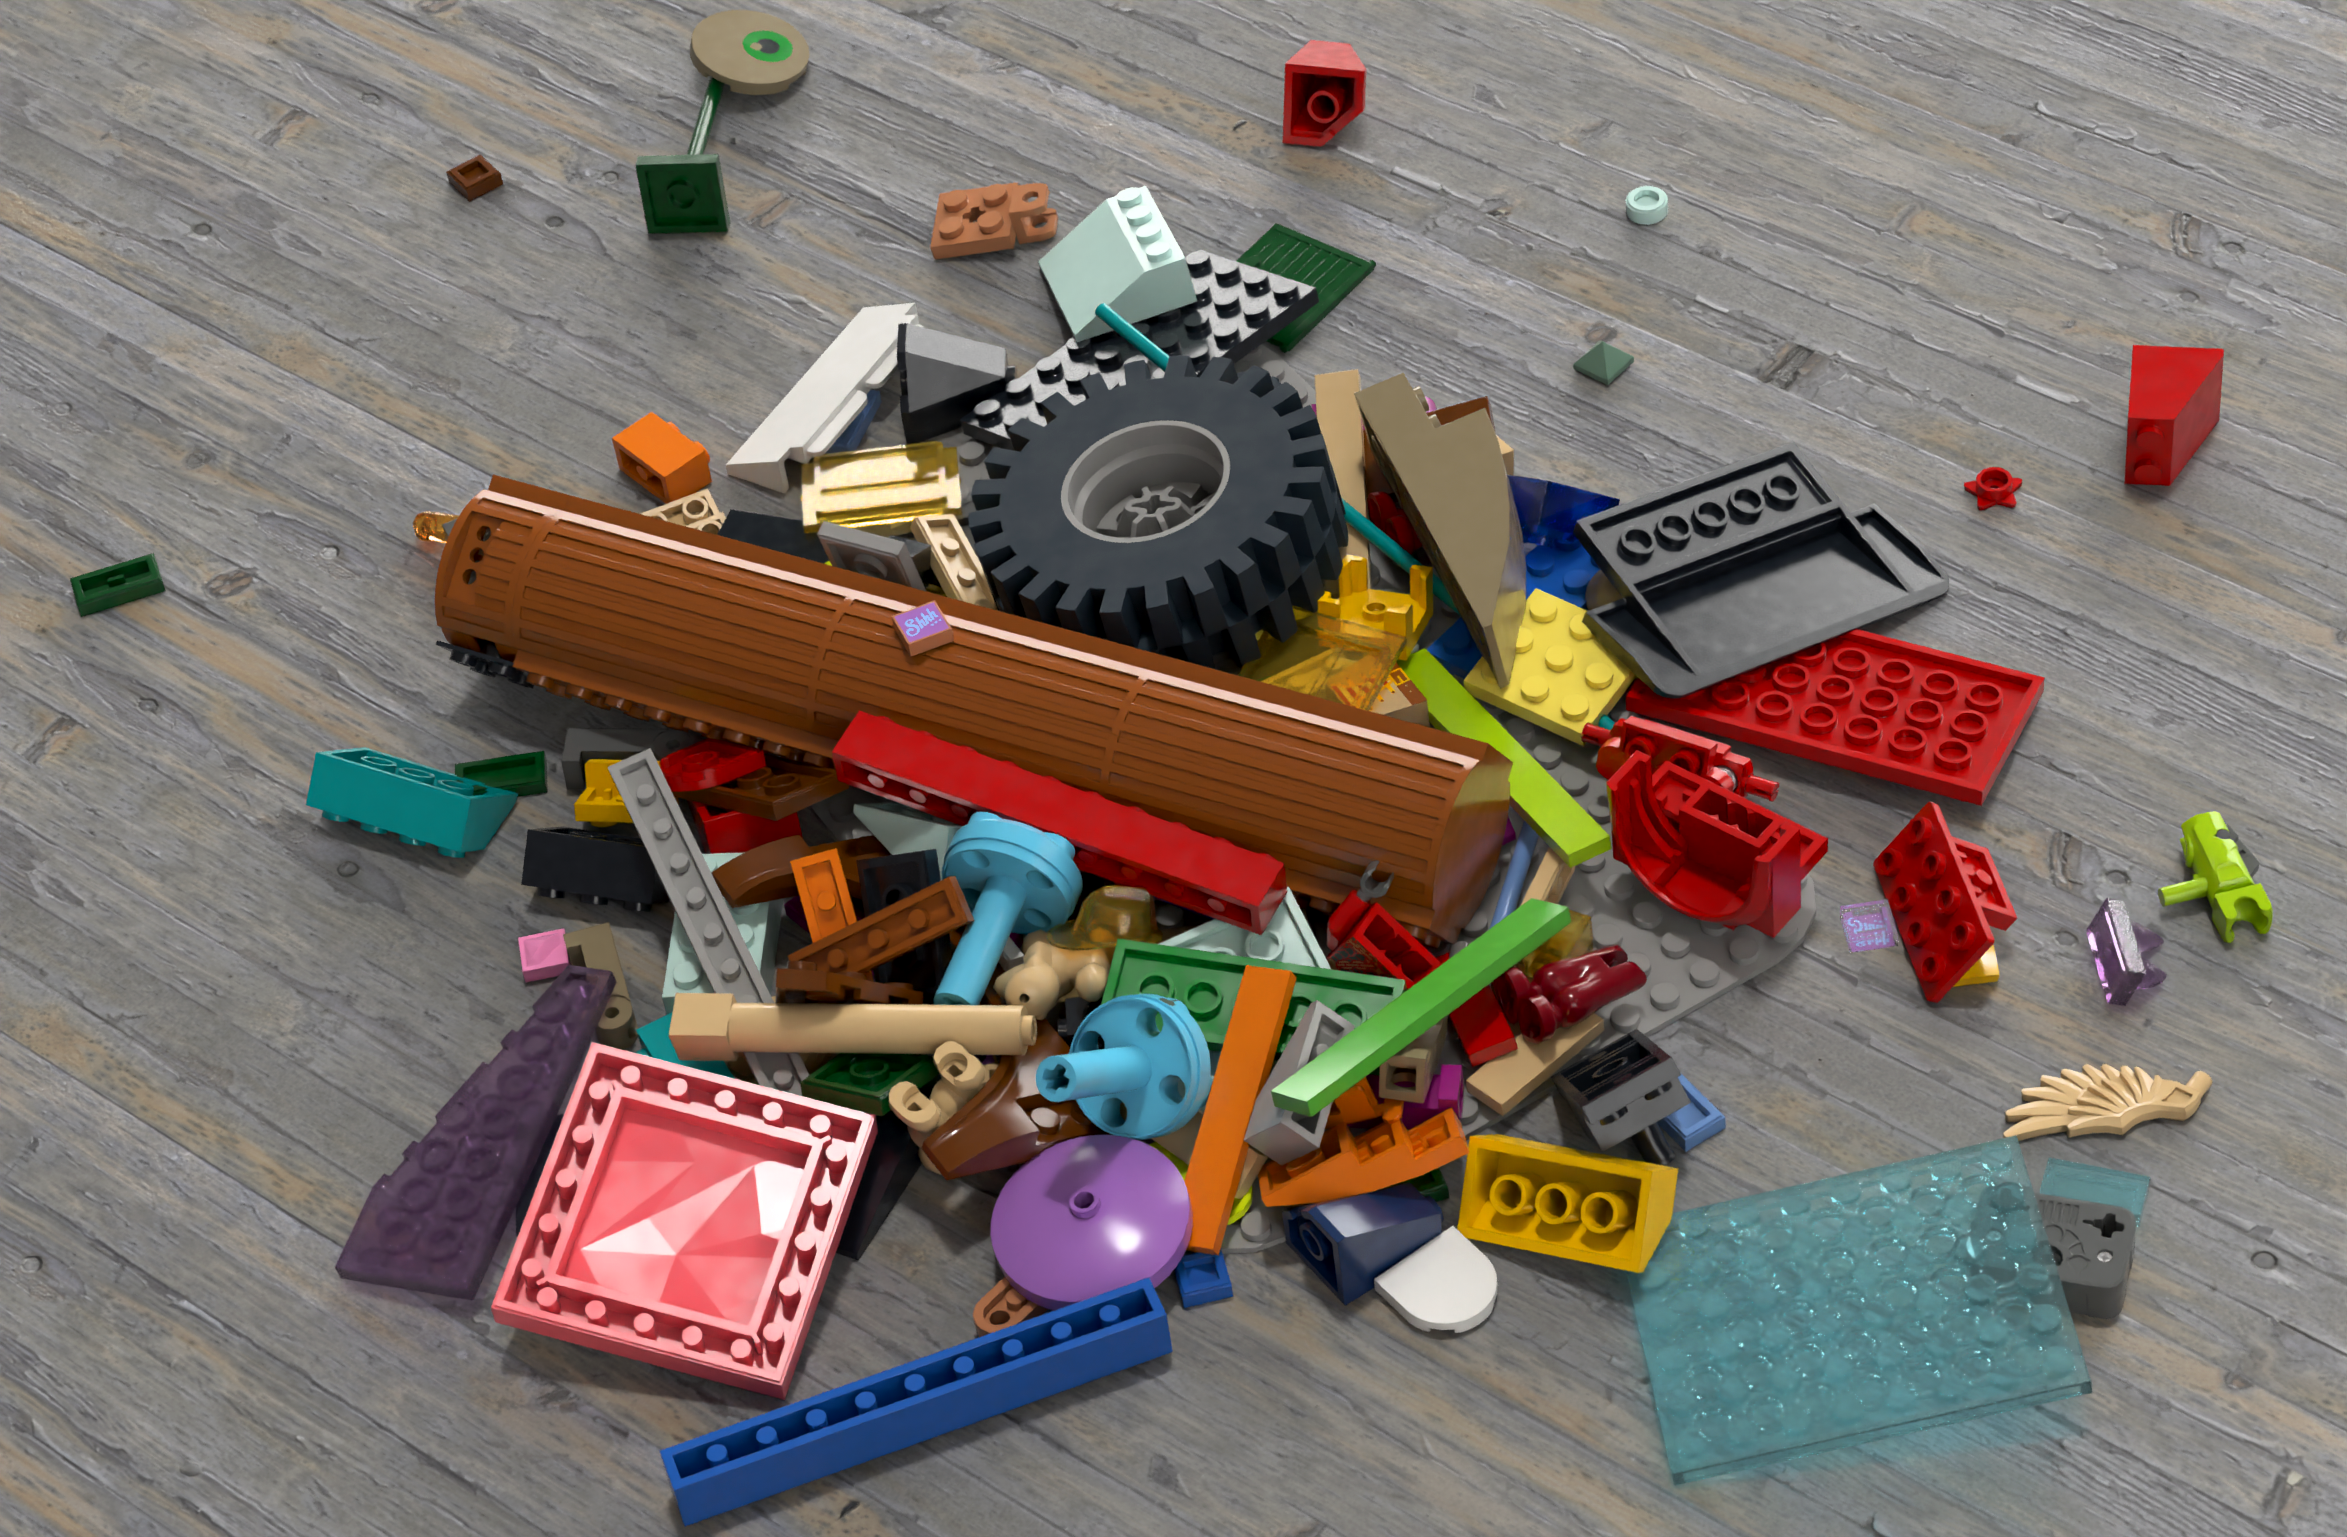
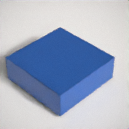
M1221 1249L1219 1255L1199 1252L1185 1255L1174 1269L1184 1308L1233 1297L1232 1285Z

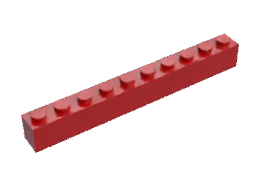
M859 710L832 750L836 775L840 782L961 826L967 825L974 813L988 812L1002 819L1030 825L1042 832L1060 835L1074 846L1075 856L1073 861L1078 869L1261 936L1287 893L1285 864L1269 854H1257L1235 846L1227 839L1221 837L1213 838L1193 831L1183 823L1168 822L1149 815L1138 807H1127L1107 800L1094 791L1085 792L1063 784L1055 777L1041 776L1021 769L1013 762L999 761L979 754L969 746H957L940 740L927 731H915L904 727L885 716L876 717Z

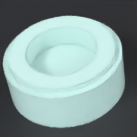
M1638 187L1632 190L1626 197V214L1635 223L1644 225L1654 224L1663 220L1668 213L1667 195L1657 187Z

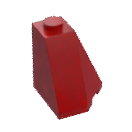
M1310 40L1285 63L1283 143L1322 147L1365 110L1366 68L1349 43Z

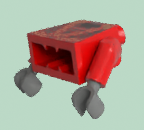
M1372 861L1360 879L1361 888L1358 891L1353 889L1329 918L1326 944L1331 951L1326 959L1333 970L1406 980L1408 990L1441 966L1442 963L1378 902L1371 905L1369 900L1372 897L1378 898L1385 895L1394 879L1393 872L1387 881H1375L1371 874L1380 861ZM1466 941L1455 943L1450 949L1448 960L1468 946V943Z

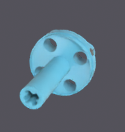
M988 812L974 813L968 824L961 827L955 833L944 857L941 872L942 880L950 876H956L975 921L968 923L934 996L933 1001L935 1005H979L1011 932L1027 935L1031 932L1043 930L1051 933L1065 924L1067 918L1073 913L1083 888L1080 871L1073 861L1075 848L1067 839L1054 833L1042 832L1021 822L1002 819Z
M1155 994L1120 996L1100 1005L1086 1016L1073 1037L1069 1054L1050 1056L1040 1063L1036 1071V1085L1041 1095L1049 1101L1062 1102L1076 1099L1079 1107L1089 1120L1107 1133L1135 1140L1151 1139L1169 1135L1179 1130L1195 1116L1201 1107L1206 1105L1212 1086L1210 1055L1207 1042L1199 1025L1190 1015L1186 1005L1180 1000ZM1157 1012L1161 1014L1163 1019L1161 1032L1158 1030L1155 1022ZM1101 1035L1105 1043V1049L1099 1050L1098 1038ZM1179 1079H1181L1185 1085L1186 1092L1184 1099L1180 1096L1178 1092ZM1121 1102L1125 1104L1127 1109L1125 1121L1120 1114Z

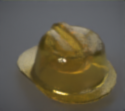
M1114 885L1102 887L1092 892L1083 901L1077 919L1066 921L1065 924H1058L1047 932L1046 940L1052 946L1060 949L1075 951L1116 947L1118 939L1158 944L1162 941L1163 933L1159 928L1151 924L1148 890L1139 887Z

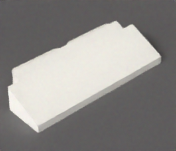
M906 303L863 307L727 462V474L785 494L789 489L784 461L789 458L807 464L812 457L824 455L868 403L866 394L871 389L882 387L898 369V324L908 323L923 327L918 321L916 304Z

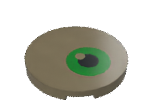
M729 10L710 15L697 24L691 37L690 57L695 68L705 78L711 76L720 82L731 85L730 90L733 92L749 95H769L788 90L789 84L805 75L809 60V47L801 33L780 18L751 10Z

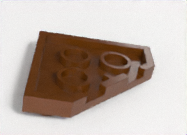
M790 961L787 964V969L777 968L775 1003L923 1005V992L913 990L912 984L897 982L883 984L866 980V975L862 973L817 971L816 963Z

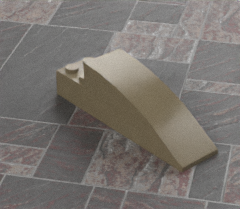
M1404 372L1354 393L1373 457L1484 660L1487 661L1500 688L1509 685L1516 653V642L1526 605V561L1522 529L1498 438L1486 408L1441 426L1436 414L1427 415L1426 412L1429 411V406L1420 386L1412 388Z

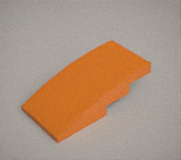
M1452 1107L1408 1131L1400 1118V1120L1393 1124L1383 1122L1355 1138L1344 1121L1323 1133L1318 1149L1282 1166L1274 1160L1263 1165L1258 1173L1261 1199L1266 1207L1320 1203L1369 1193L1426 1174L1470 1152L1462 1125Z

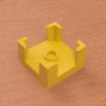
M1345 554L1342 559L1343 567L1339 575V598L1333 599L1331 598V592L1324 591L1325 594L1318 599L1319 647L1371 655L1377 650L1385 648L1393 659L1407 661L1433 615V567L1412 565L1410 568V595L1368 589L1367 559Z

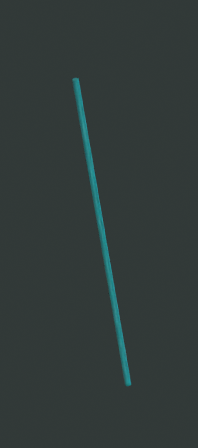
M1101 303L1097 306L1095 310L1097 317L1165 372L1169 355L1107 304ZM1342 499L1346 512L1344 515L1345 521L1407 573L1410 574L1412 565L1424 566ZM1433 573V594L1460 615L1441 579ZM1603 715L1599 720L1598 726L1611 730L1615 722L1608 716Z

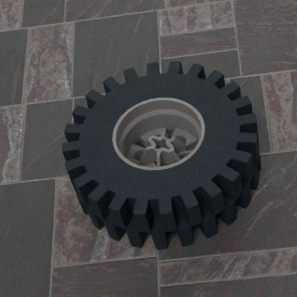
M1190 355L1169 356L1163 378L1152 379L1145 360L1134 361L1124 364L1126 385L1109 390L1101 373L1098 372L1080 380L1086 400L1074 406L1059 392L1043 400L1041 406L1047 422L1045 427L1023 417L1015 422L1008 430L1014 451L995 447L990 451L984 461L990 479L975 480L971 497L976 511L970 512L968 515L969 528L975 542L974 547L998 611L1215 670L1212 656L1228 649L1239 664L1244 667L1261 658L1255 635L1257 632L1263 630L1278 641L1285 642L1298 631L1292 607L1316 613L1318 610V599L1325 594L1321 579L1337 580L1341 573L1343 562L1339 548L1348 547L1349 540L1344 518L1346 512L1317 417L1310 405L1302 406L1298 391L1289 383L1284 382L1274 389L1269 371L1252 365L1238 378L1232 359L1213 356L1201 377L1198 378Z

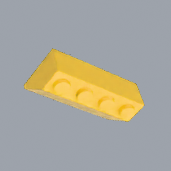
M1499 1134L1476 1135L1469 1138L1468 1148L1470 1153L1467 1154L1457 1228L1466 1238L1636 1273L1644 1272L1672 1219L1678 1168Z

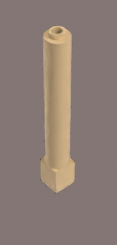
M676 993L668 1036L679 1060L737 1061L738 1052L935 1054L936 1048L949 1041L962 1045L971 1055H1025L1028 1045H1035L1037 1022L1035 1016L1028 1015L1027 1008L1024 1005L737 1003L733 993Z

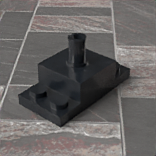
M1638 1029L1551 1076L1558 1092L1569 1103L1586 1136L1602 1152L1631 1137L1646 1163L1665 1166L1676 1157L1657 1121L1690 1104L1691 1101L1678 1079V1076L1681 1074L1672 1057Z

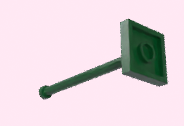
M711 76L687 154L638 156L635 167L648 234L728 232L730 217L719 154H704L725 83Z

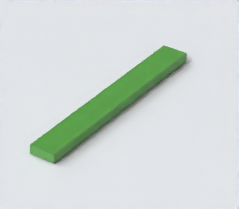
M1533 898L1528 900L1271 1091L1274 1106L1305 1116H1314L1572 922L1569 908Z

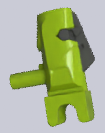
M2216 811L2194 815L2181 825L2184 837L2180 838V843L2184 853L2185 864L2188 868H2193L2195 874L2192 880L2158 888V897L2161 905L2165 907L2206 896L2213 909L2212 920L2224 942H2233L2235 933L2232 930V925L2240 920L2252 923L2258 933L2266 934L2272 925L2273 910L2261 883L2255 884L2252 879L2259 869V860L2238 838L2239 836L2223 820L2220 813Z

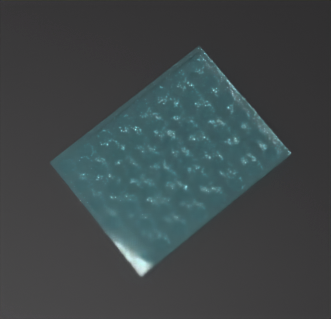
M2017 1135L1672 1213V1219L1644 1272L1626 1271L1675 1486L2093 1393L2091 1379Z

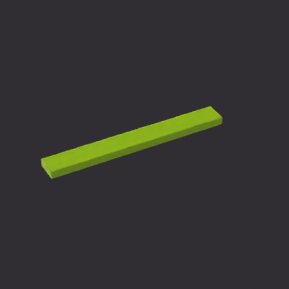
M1426 648L1410 654L1407 661H1396L1427 699L1429 722L1436 729L1489 743L1513 762L1508 782H1510L1509 805L1570 868L1612 849L1610 835Z

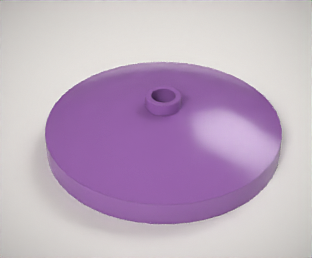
M1083 1136L1045 1149L1024 1163L1013 1174L995 1203L991 1219V1241L999 1267L1010 1285L1033 1303L1050 1310H1058L1148 1277L1155 1289L1172 1273L1184 1256L1192 1234L1193 1211L1184 1179L1175 1165L1163 1153L1144 1142L1123 1136Z

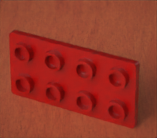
M1929 801L1873 862L1874 869L1927 1001L1938 1003L1994 944V937L1989 926L2006 931L2017 919L1989 849L1951 836L1939 805Z

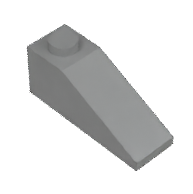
M1318 1000L1310 1004L1256 1099L1244 1137L1245 1142L1281 1166L1320 1147L1332 1102L1314 1116L1309 1117L1275 1107L1271 1091L1353 1031L1355 1027L1353 1024Z

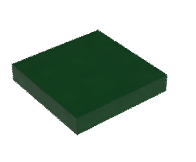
M840 1053L800 1082L802 1097L883 1116L891 1110L889 1106V1093L892 1087L900 1082L907 1081L916 1085L919 1089L940 1073L933 1063L934 1056Z

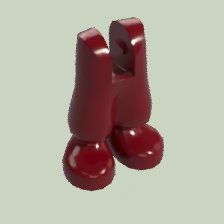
M1616 944L1583 955L1546 964L1535 971L1531 983H1529L1526 975L1518 967L1513 966L1494 980V987L1500 1006L1509 1022L1512 1024L1519 1022L1520 1031L1524 1039L1529 1043L1539 1044L1551 1039L1556 1029L1575 1026L1603 1006L1639 990L1645 985L1647 977L1635 962H1627V953Z

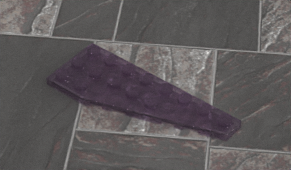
M568 965L532 1006L534 1010L533 1015L518 1032L511 1029L500 1042L503 1049L489 1064L482 1062L436 1114L435 1119L437 1122L420 1143L413 1140L402 1153L405 1160L390 1176L384 1173L375 1183L335 1266L341 1279L474 1300L616 986L617 981L612 971Z

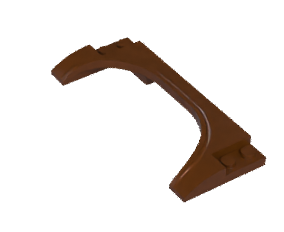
M795 835L751 849L714 870L712 875L722 896L732 908L799 896L790 861L837 848L850 896L862 900L856 860L892 854L874 835L809 847L800 835ZM966 925L949 933L952 954L956 950ZM999 962L979 1005H1007L1005 999L1001 998L993 989L997 977L1006 972ZM1036 1019L1035 1045H1028L1025 1055H999V1065L985 1086L957 1113L923 1141L922 1150L946 1181L1027 1162L1045 1149L1070 1139L1091 1135H1112L1091 1122L1079 1107L1076 1099L1052 1102L1044 1098L1039 1092L1036 1085V1071L1040 1063L1050 1056L1069 1054L1070 1047L1046 1019Z

